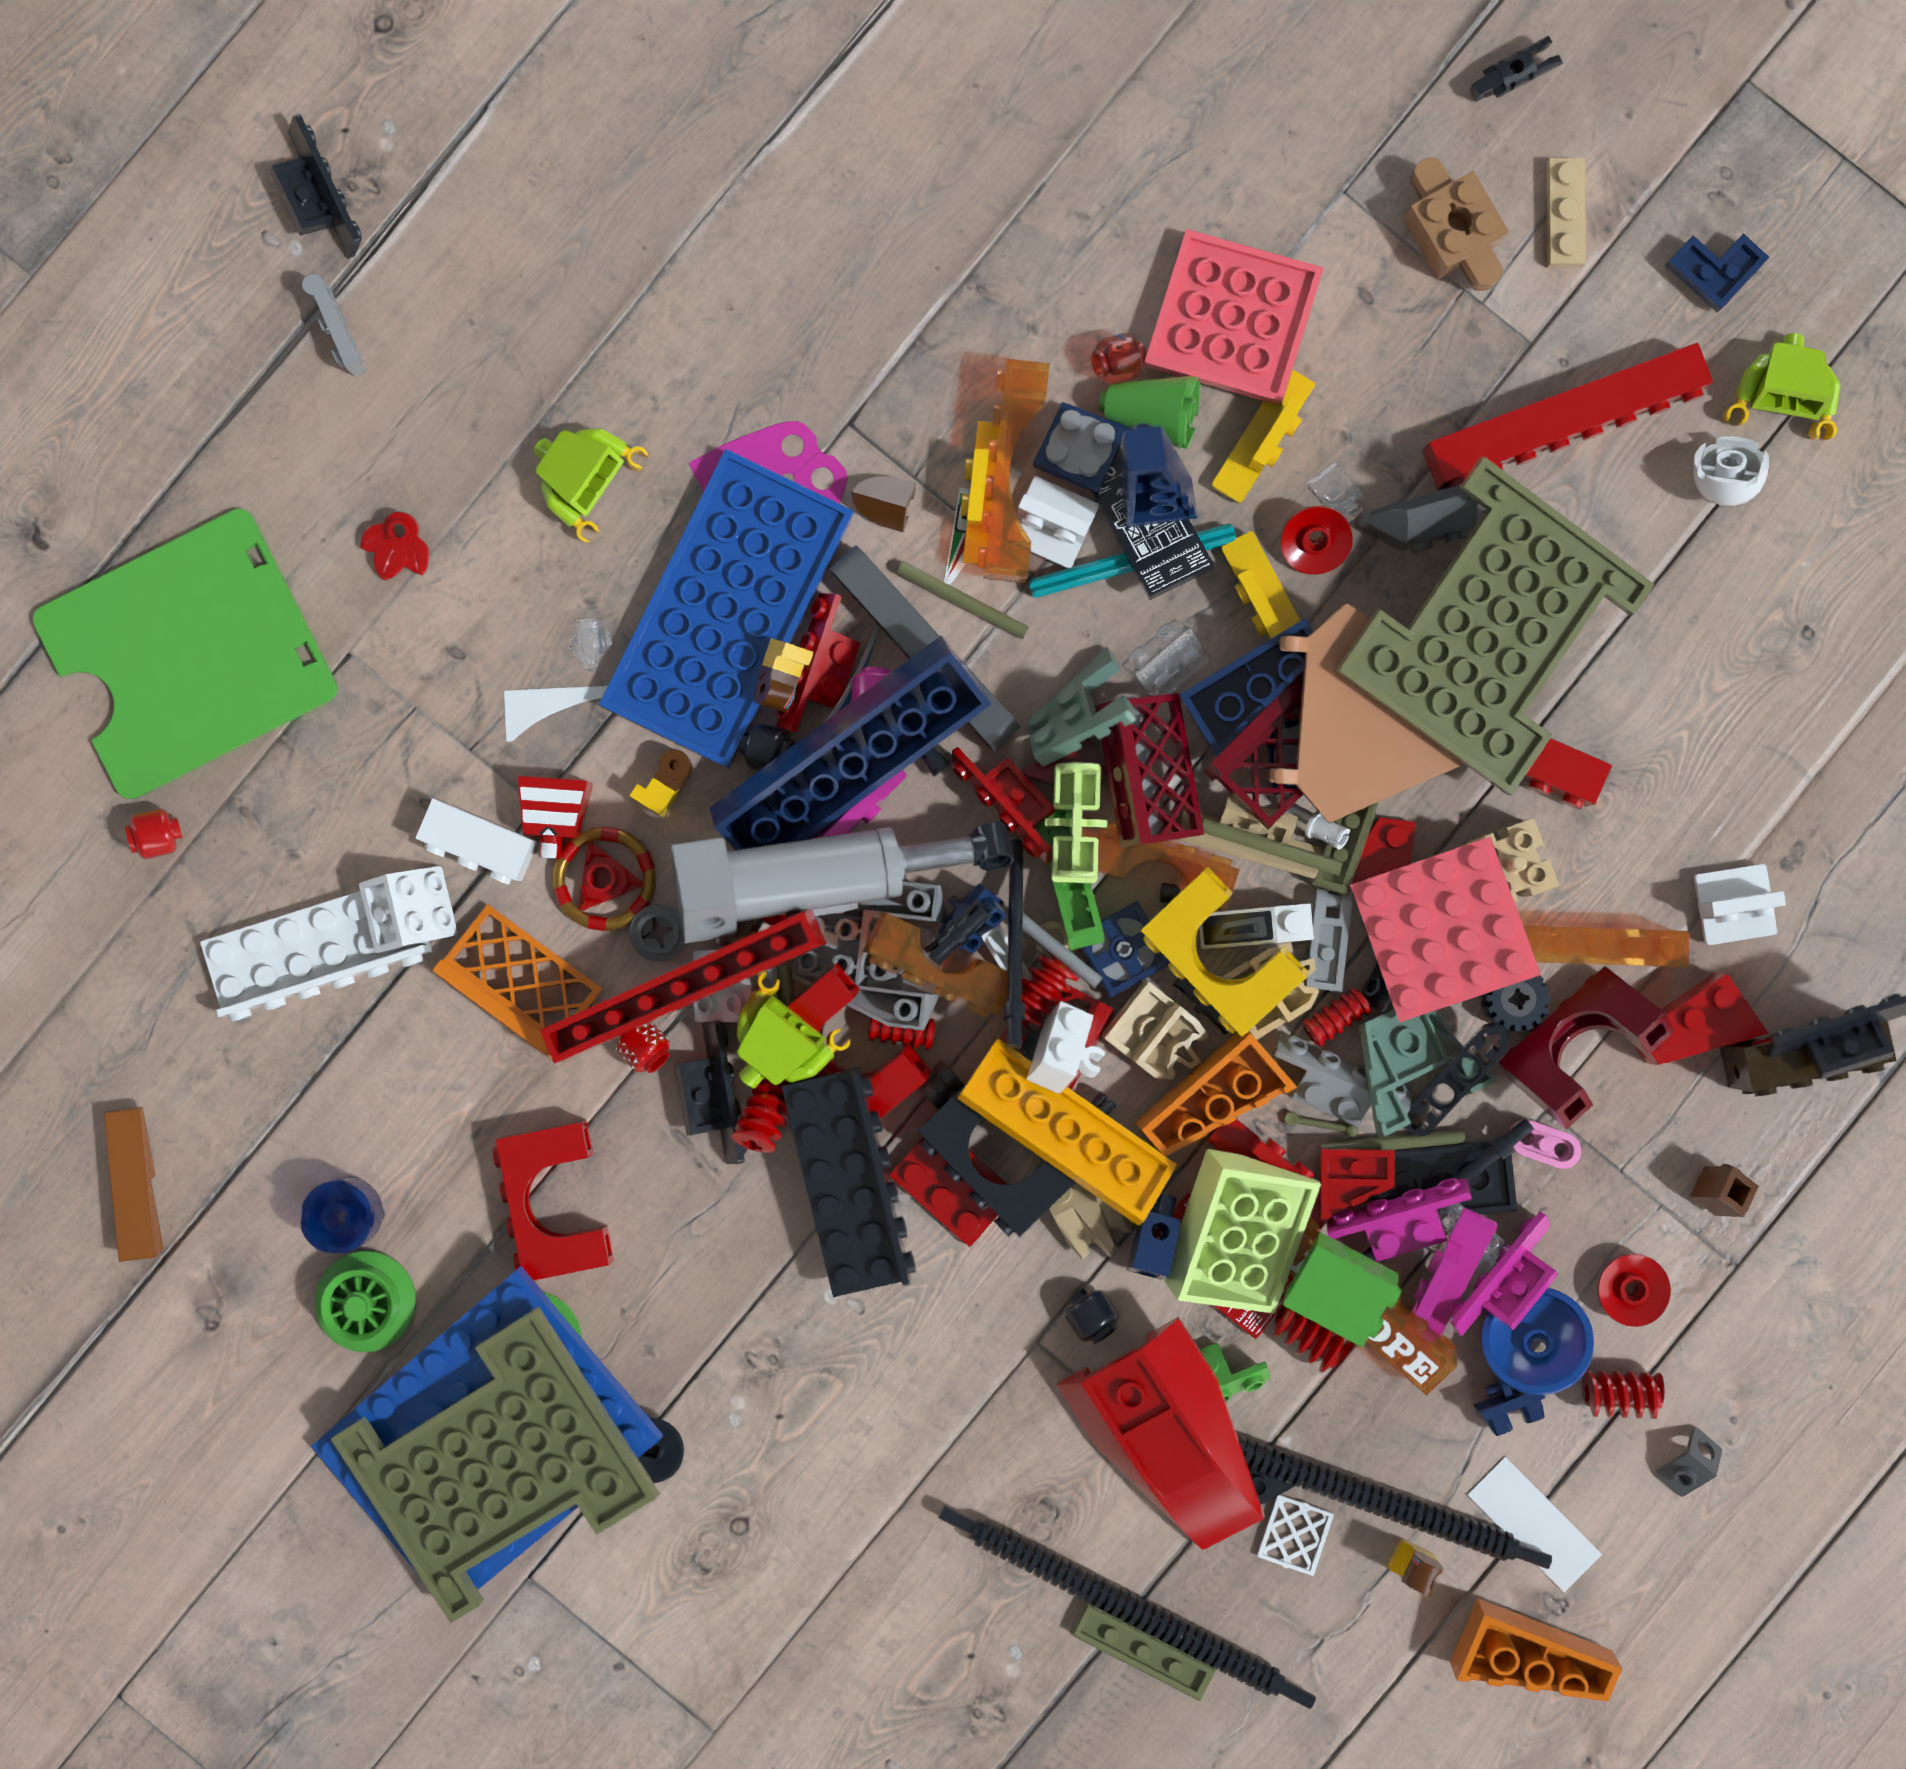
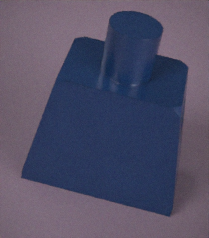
M1160 1193L1144 1222L1139 1226L1137 1225L1126 1271L1159 1280L1169 1278L1181 1220L1172 1218L1177 1198ZM1153 1226L1161 1228L1163 1232L1161 1240H1157L1152 1236Z

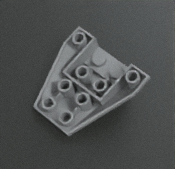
M904 881L901 896L859 902L858 909L839 914L832 913L815 916L827 944L794 958L792 978L810 986L835 963H838L861 989L847 1006L887 1026L924 1030L938 1000L941 988L943 963L941 965L936 964L928 956L930 952L926 953L924 950L927 945L939 936L937 931L947 921L941 886Z

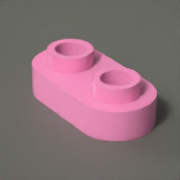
M1528 1120L1534 1127V1130L1530 1132L1531 1140L1527 1144L1519 1141L1512 1147L1514 1152L1560 1169L1574 1166L1581 1156L1580 1143L1573 1135ZM1517 1121L1516 1123H1514V1124L1511 1126L1510 1130H1511L1515 1125H1517L1520 1121ZM1559 1143H1562L1565 1147V1151L1561 1156H1557L1554 1152L1555 1146Z

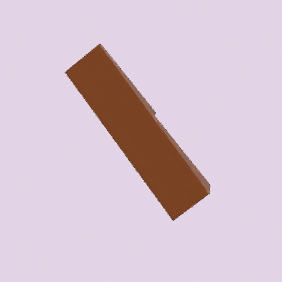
M143 1107L106 1111L104 1119L119 1262L155 1258L164 1247L151 1179L156 1175Z

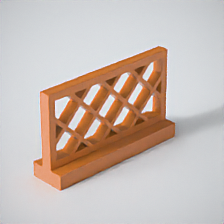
M489 904L485 906L443 960L441 959L432 970L439 978L550 1060L552 1058L539 1031L545 1028L543 1013L565 1010V1018L570 1017L569 1010L578 1009L575 1012L577 1014L590 1008L603 991L601 987ZM489 916L501 923L503 938L482 940L480 927ZM506 928H508L517 936L507 937ZM477 934V941L469 942ZM522 940L530 945L532 959L511 962L508 942ZM504 943L506 963L485 965L483 946ZM478 947L480 966L464 968L455 961L464 948ZM535 949L545 957L536 958ZM553 962L558 965L560 980L539 983L537 964ZM532 964L535 984L514 987L511 967ZM507 968L509 988L494 990L488 986L486 971ZM564 971L574 978L565 980ZM481 972L482 980H480L472 973ZM582 983L591 990V993L583 1003L568 1005L566 985ZM561 986L564 1005L543 1008L540 988ZM536 989L538 1009L527 1011L519 1009L516 1006L515 992ZM510 993L511 1002L501 994ZM539 1014L540 1023L531 1018L529 1015Z

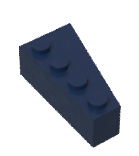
M1137 424L1129 430H1123L1121 493L1126 528L1197 519L1192 477L1162 426Z
M1306 618L1180 694V698L1216 757L1304 671L1305 652L1281 651L1279 644L1280 638L1283 636L1308 637L1313 630Z

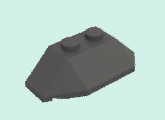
M1459 485L1362 512L1354 521L1356 527L1399 551L1411 548L1412 553H1418L1432 548V542L1445 538L1446 543L1449 544L1467 538L1466 532H1469L1477 525L1486 508L1461 491Z

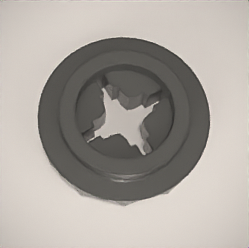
M663 904L649 905L640 910L633 918L630 926V940L636 952L651 961H666L680 953L685 944L680 913L674 908ZM653 918H656L661 927H673V930L664 935V948L657 938H644V936L649 935V932L654 930L653 924L655 922Z

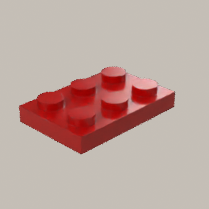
M917 1143L889 1176L968 1247H971L997 1218V1215L989 1206L983 1211L970 1198L968 1194L972 1191V1188L964 1180L957 1184L943 1168L948 1163L938 1153L932 1158ZM969 1150L971 1162L982 1177L996 1184L1009 1185Z

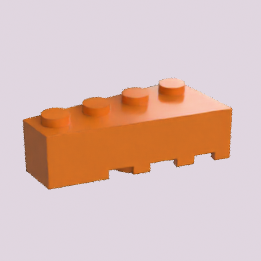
M1477 1598L1450 1660L1457 1681H1484L1488 1685L1503 1687L1506 1684L1525 1687V1690L1540 1692V1689L1556 1691L1563 1696L1609 1702L1622 1671V1667L1613 1650L1480 1598Z

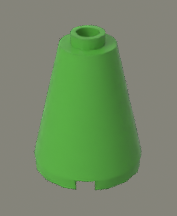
M1193 376L1111 383L1108 390H1102L1099 410L1104 412L1106 419L1124 425L1129 429L1137 424L1161 425L1173 446L1188 449L1195 432L1192 424L1194 416H1198L1201 384L1198 381V377Z

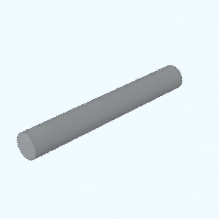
M1023 913V931L1094 989L1103 977Z

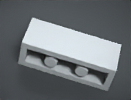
M433 798L415 838L425 842L424 850L444 857L447 851L458 856L456 863L477 871L479 865L492 871L489 877L508 885L512 879L517 881L523 880L538 845V841Z

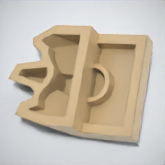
M1289 942L1269 948L1244 961L1220 977L1225 979L1247 977L1259 969L1282 946L1292 954V944ZM1314 958L1300 962L1309 972L1308 976L1316 970ZM1302 982L1249 1030L1250 1033L1258 1040L1285 1022H1290L1312 1008L1319 990L1316 987H1307Z
M1146 979L1143 980L1101 1034L1105 1040L1154 1078L1172 1080L1176 1074L1173 1066L1176 1061L1190 1069L1202 1063L1192 1050L1191 1042L1194 1040L1202 1042L1209 1037L1194 1016Z
M1077 1182L1049 1208L1066 1242L1082 1260L1089 1254V1245L1091 1243L1098 1244L1111 1258L1118 1249L1112 1231L1118 1229L1124 1233L1132 1232L1131 1220Z

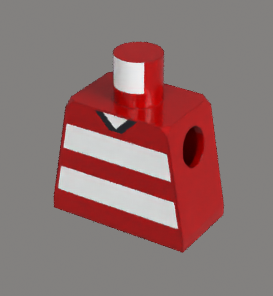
M518 776L523 834L540 837L539 858L561 859L562 838H578L579 833L582 831L593 783L585 780Z

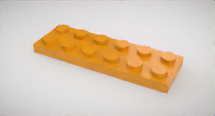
M997 1039L957 1099L1136 1225L1142 1224L1177 1164L1068 1087L1058 1094L1026 1080L1032 1062L1014 1049L1007 1048L1003 1041Z

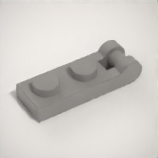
M317 274L307 275L302 282L303 290L319 306L322 314L317 316V319L326 336L331 335L336 347L332 348L331 351L338 366L341 369L345 367L354 376L366 372L367 368L332 289Z
M1316 888L1314 891L1312 914L1314 940H1309L1307 960L1314 958L1316 970L1305 979L1304 985L1307 987L1342 992L1353 900L1352 892H1349L1348 896L1328 893L1326 889ZM1326 907L1338 908L1337 919L1325 917Z

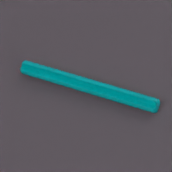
M1225 524L1196 532L1206 551L1222 547L1236 539V533L1232 524ZM1121 553L1031 578L1029 580V588L1033 598H1039L1129 573L1133 569L1125 554Z

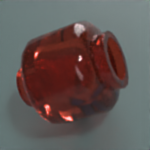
M1121 333L1103 338L1098 341L1095 350L1091 353L1093 371L1098 378H1102L1109 384L1134 379L1140 375L1143 369V363L1147 355L1146 349L1142 342H1138L1129 333Z

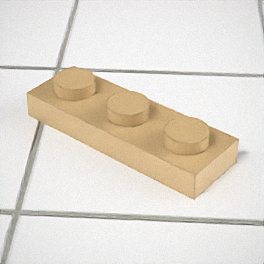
M1549 158L1546 162L1547 268H1583L1586 264L1585 158Z

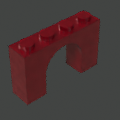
M1606 966L1590 976L1578 991L1570 998L1565 999L1556 1011L1545 1021L1536 1025L1523 1041L1511 1048L1505 1057L1498 1062L1509 1080L1566 1130L1593 1106L1584 1088L1560 1068L1561 1055L1572 1039L1589 1030L1609 1029L1624 1036L1648 1056L1675 1032L1664 1011Z

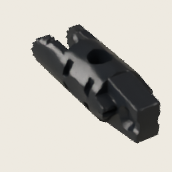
M1549 35L1484 69L1483 73L1485 76L1474 82L1470 88L1474 100L1477 102L1492 94L1499 98L1562 65L1563 61L1559 55L1552 56L1538 65L1534 61V55L1545 51L1552 44Z

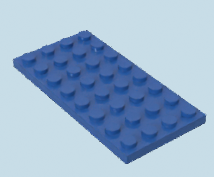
M725 448L599 706L729 769L740 747L742 737L747 733L760 707V704L755 702L754 694L770 639L791 644L855 514L854 511Z

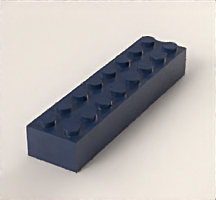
M941 635L709 807L714 827L735 851L808 840L992 704L982 686Z

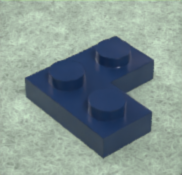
M1744 233L1720 258L1693 235L1665 266L1718 313L1770 257Z

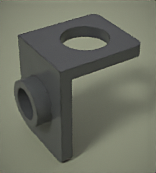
M1695 1427L1691 1430L1686 1452L1657 1469L1656 1476L1675 1493L1684 1497L1717 1476L1722 1449L1698 1427ZM1698 1442L1703 1443L1708 1448L1711 1459L1703 1456L1699 1450Z

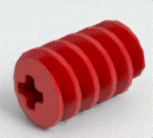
M1052 954L1051 958L1041 955L1037 957L1042 966L1041 970L1031 966L1028 968L1033 977L1032 981L1022 978V987L1024 989L1022 992V1002L1025 1003V1020L1021 1024L1031 1032L1029 1024L1036 1026L1043 1024L1038 1015L1039 1012L1050 1015L1052 1012L1047 1002L1059 1004L1061 1001L1056 991L1060 990L1066 993L1070 991L1065 981L1066 978L1073 981L1080 979ZM1004 1000L1001 1001L1002 1007H1003V1004H1004L1005 1002H1007V1001H1004Z
M764 1077L758 1086L753 1088L752 1096L749 1097L746 1103L747 1107L743 1109L740 1115L741 1120L735 1126L736 1132L731 1135L735 1143L755 1152L773 1153L776 1146L772 1141H778L782 1136L777 1128H785L787 1121L783 1116H789L782 1090V1085L790 1083L789 1081L784 1079L781 1083L775 1085Z
M1284 1305L1275 1318L1274 1323L1276 1327L1273 1335L1277 1337L1286 1331L1288 1334L1284 1342L1285 1345L1289 1346L1297 1340L1299 1342L1296 1350L1298 1355L1307 1349L1310 1350L1307 1362L1312 1364L1320 1358L1322 1360L1319 1367L1321 1373L1330 1367L1334 1368L1340 1364L1354 1345L1353 1342L1347 1339L1344 1341V1337Z
M1586 1370L1582 1378L1583 1400L1586 1406H1590L1593 1417H1598L1600 1407L1605 1408L1607 1417H1613L1615 1407H1619L1622 1418L1628 1417L1630 1408L1634 1409L1636 1418H1642L1644 1408H1648L1651 1419H1657L1659 1409L1662 1408L1664 1402V1379L1661 1373H1656L1652 1377L1649 1372H1642L1639 1376L1635 1372H1627L1623 1377L1620 1371H1612L1610 1375L1606 1371H1598L1594 1376L1591 1370Z

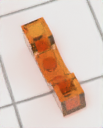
M1109 822L1108 828L1100 827L1096 837L1099 840L1098 872L1118 879L1124 878L1139 863L1158 861L1176 869L1184 879L1186 886L1203 870L1209 867L1233 892L1240 870L1231 866L1233 862L1231 859L1212 854L1211 860L1197 856L1198 849L1183 844H1178L1176 849L1163 845V842L1120 849L1116 823ZM1231 896L1218 910L1227 911Z
M880 913L862 951L871 956L869 963L886 971H889L890 967L893 966L903 971L902 979L921 987L924 981L936 987L933 992L935 995L950 1002H953L955 997L967 1002L966 1010L985 1018L987 1012L995 1015L999 1014L1007 997L1008 971L985 960L976 959L968 967L953 973L941 972L934 968L923 955L920 946V928L889 913Z

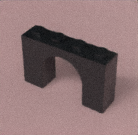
M965 1084L918 1130V1133L922 1136L918 1143L932 1158L938 1153L948 1163L943 1169L957 1184L964 1180L972 1188V1191L968 1194L970 1198L983 1211L988 1206L998 1216L994 1223L1008 1237L1015 1233L1019 1238L1076 1182L1046 1160L1029 1177L1019 1183L1000 1185L982 1177L971 1162L969 1141L972 1132L984 1117L957 1099L966 1086Z

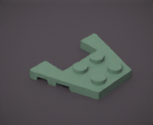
M1108 646L1026 723L1034 757L1043 767L1080 749V741L1094 734L1098 739H1101L1110 734L1111 730L1108 727L1120 721L1124 726H1127L1137 720L1132 704L1124 695H1121L1096 713L1090 692L1120 671L1116 656Z
M1395 1009L1359 1025L1375 1131L1378 1138L1385 1137L1411 1124L1395 1088L1448 1063L1463 1047L1451 1033L1453 1029L1437 1011L1399 1023ZM1466 1057L1458 1061L1457 1068L1461 1074L1472 1076L1477 1073L1478 1064L1472 1058ZM1488 1070L1466 1095L1496 1082L1497 1079L1494 1074Z

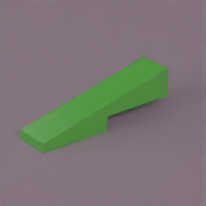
M1055 810V813L1049 818L1072 819V810ZM1045 821L1038 826L1040 836L1051 849L1052 839L1055 836L1071 837L1072 827L1045 826ZM1050 861V862L1048 863V868H1049L1050 875H1051V861ZM1052 882L1069 950L1105 942L1104 930L1091 883Z

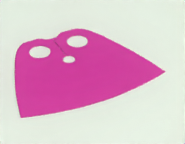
M799 421L783 422L730 441L689 462L690 468L703 492L725 448L781 476L790 473L795 478L794 482L837 503H840L847 484V472L843 465L834 456L822 453L817 446L815 434L804 423ZM788 435H798L804 442L802 453L796 457L787 456L782 450V441ZM820 467L828 468L834 476L833 484L824 490L814 487L811 481L812 473Z

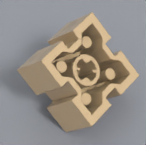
M1534 818L1498 829L1497 833L1500 839L1496 840L1494 834L1491 833L1457 845V847H1461L1491 837L1514 902L1519 901L1516 895L1518 891H1520L1522 897H1527L1560 886L1550 859L1540 860L1536 848L1543 846L1544 843Z

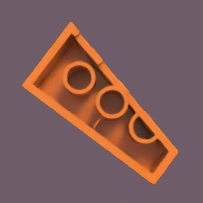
M1236 1032L1134 1123L1160 1153L1168 1156L1206 1136L1208 1132L1237 1120V1117L1254 1108L1258 1109L1269 1103V1100L1298 1087L1251 1033L1247 1032L1244 1036H1241Z

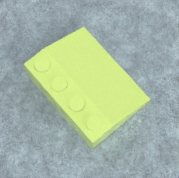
M1207 1149L1180 1226L1169 1278L1163 1279L1178 1301L1275 1313L1321 1184L1317 1180L1240 1154Z

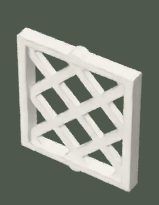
M1281 1494L1275 1497L1256 1556L1280 1564L1284 1568H1291L1314 1576L1334 1513L1310 1505L1307 1501H1299ZM1289 1502L1298 1505L1300 1509L1288 1515L1283 1503ZM1279 1507L1284 1517L1274 1522ZM1312 1510L1321 1513L1323 1518L1312 1523L1307 1512ZM1303 1514L1308 1525L1296 1531L1291 1519ZM1287 1522L1292 1533L1280 1539L1275 1527ZM1324 1524L1319 1538L1315 1528ZM1311 1530L1315 1542L1304 1547L1299 1536ZM1271 1531L1276 1541L1266 1546ZM1295 1538L1300 1549L1288 1555L1283 1543ZM1279 1546L1284 1557L1278 1559L1269 1556L1267 1551ZM1314 1548H1316V1551H1315V1554H1314V1557H1313V1560H1312V1563H1311L1310 1558H1309L1307 1552L1310 1551V1550H1312V1549H1314ZM1303 1555L1307 1566L1295 1565L1291 1560Z

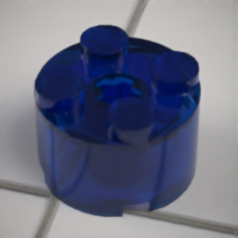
M354 1176L341 1177L315 1187L306 1196L301 1208L302 1220L300 1224L304 1237L314 1248L326 1253H347L366 1244L377 1234L384 1220L385 1211L380 1196L369 1183ZM341 1209L346 1212L344 1221H340L337 1217L340 1215Z

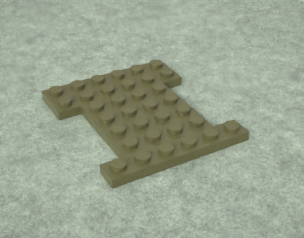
M1481 457L1468 473L1459 489L1486 508L1487 511L1408 627L1405 628L1381 609L1375 610L1335 671L1503 793L1512 795L1552 737V734L1524 715L1604 597L1626 614L1634 615L1655 584L1486 457Z
M539 1306L475 1347L494 1379L387 1446L383 1445L365 1416L331 1438V1441L450 1623L477 1608L484 1601L466 1571L577 1504L597 1535L654 1501L660 1495V1492Z

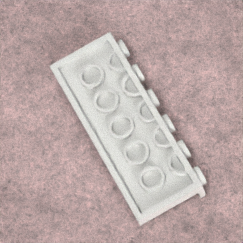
M360 891L200 942L220 1005V1009L215 1010L217 1018L229 1016L230 1022L252 1016L250 1009L264 1006L265 1011L287 1005L285 998L298 995L299 1000L317 996L321 994L319 988L332 984L334 989L354 984V977L367 973L368 978L389 973V965L401 962L402 967H408L424 961L422 955L432 952L429 941L375 954Z

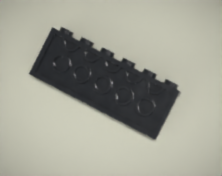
M860 1066L783 1084L782 1090L832 1296L838 1297L902 1282L903 1286L910 1285L911 1273H916V1266L912 1251H905L902 1239L908 1237L905 1219L903 1216L897 1217L894 1203L899 1202L895 1180L889 1182L886 1168L891 1167L887 1146H880L877 1132H882L878 1110L872 1111L869 1097L874 1096L870 1075L863 1076Z

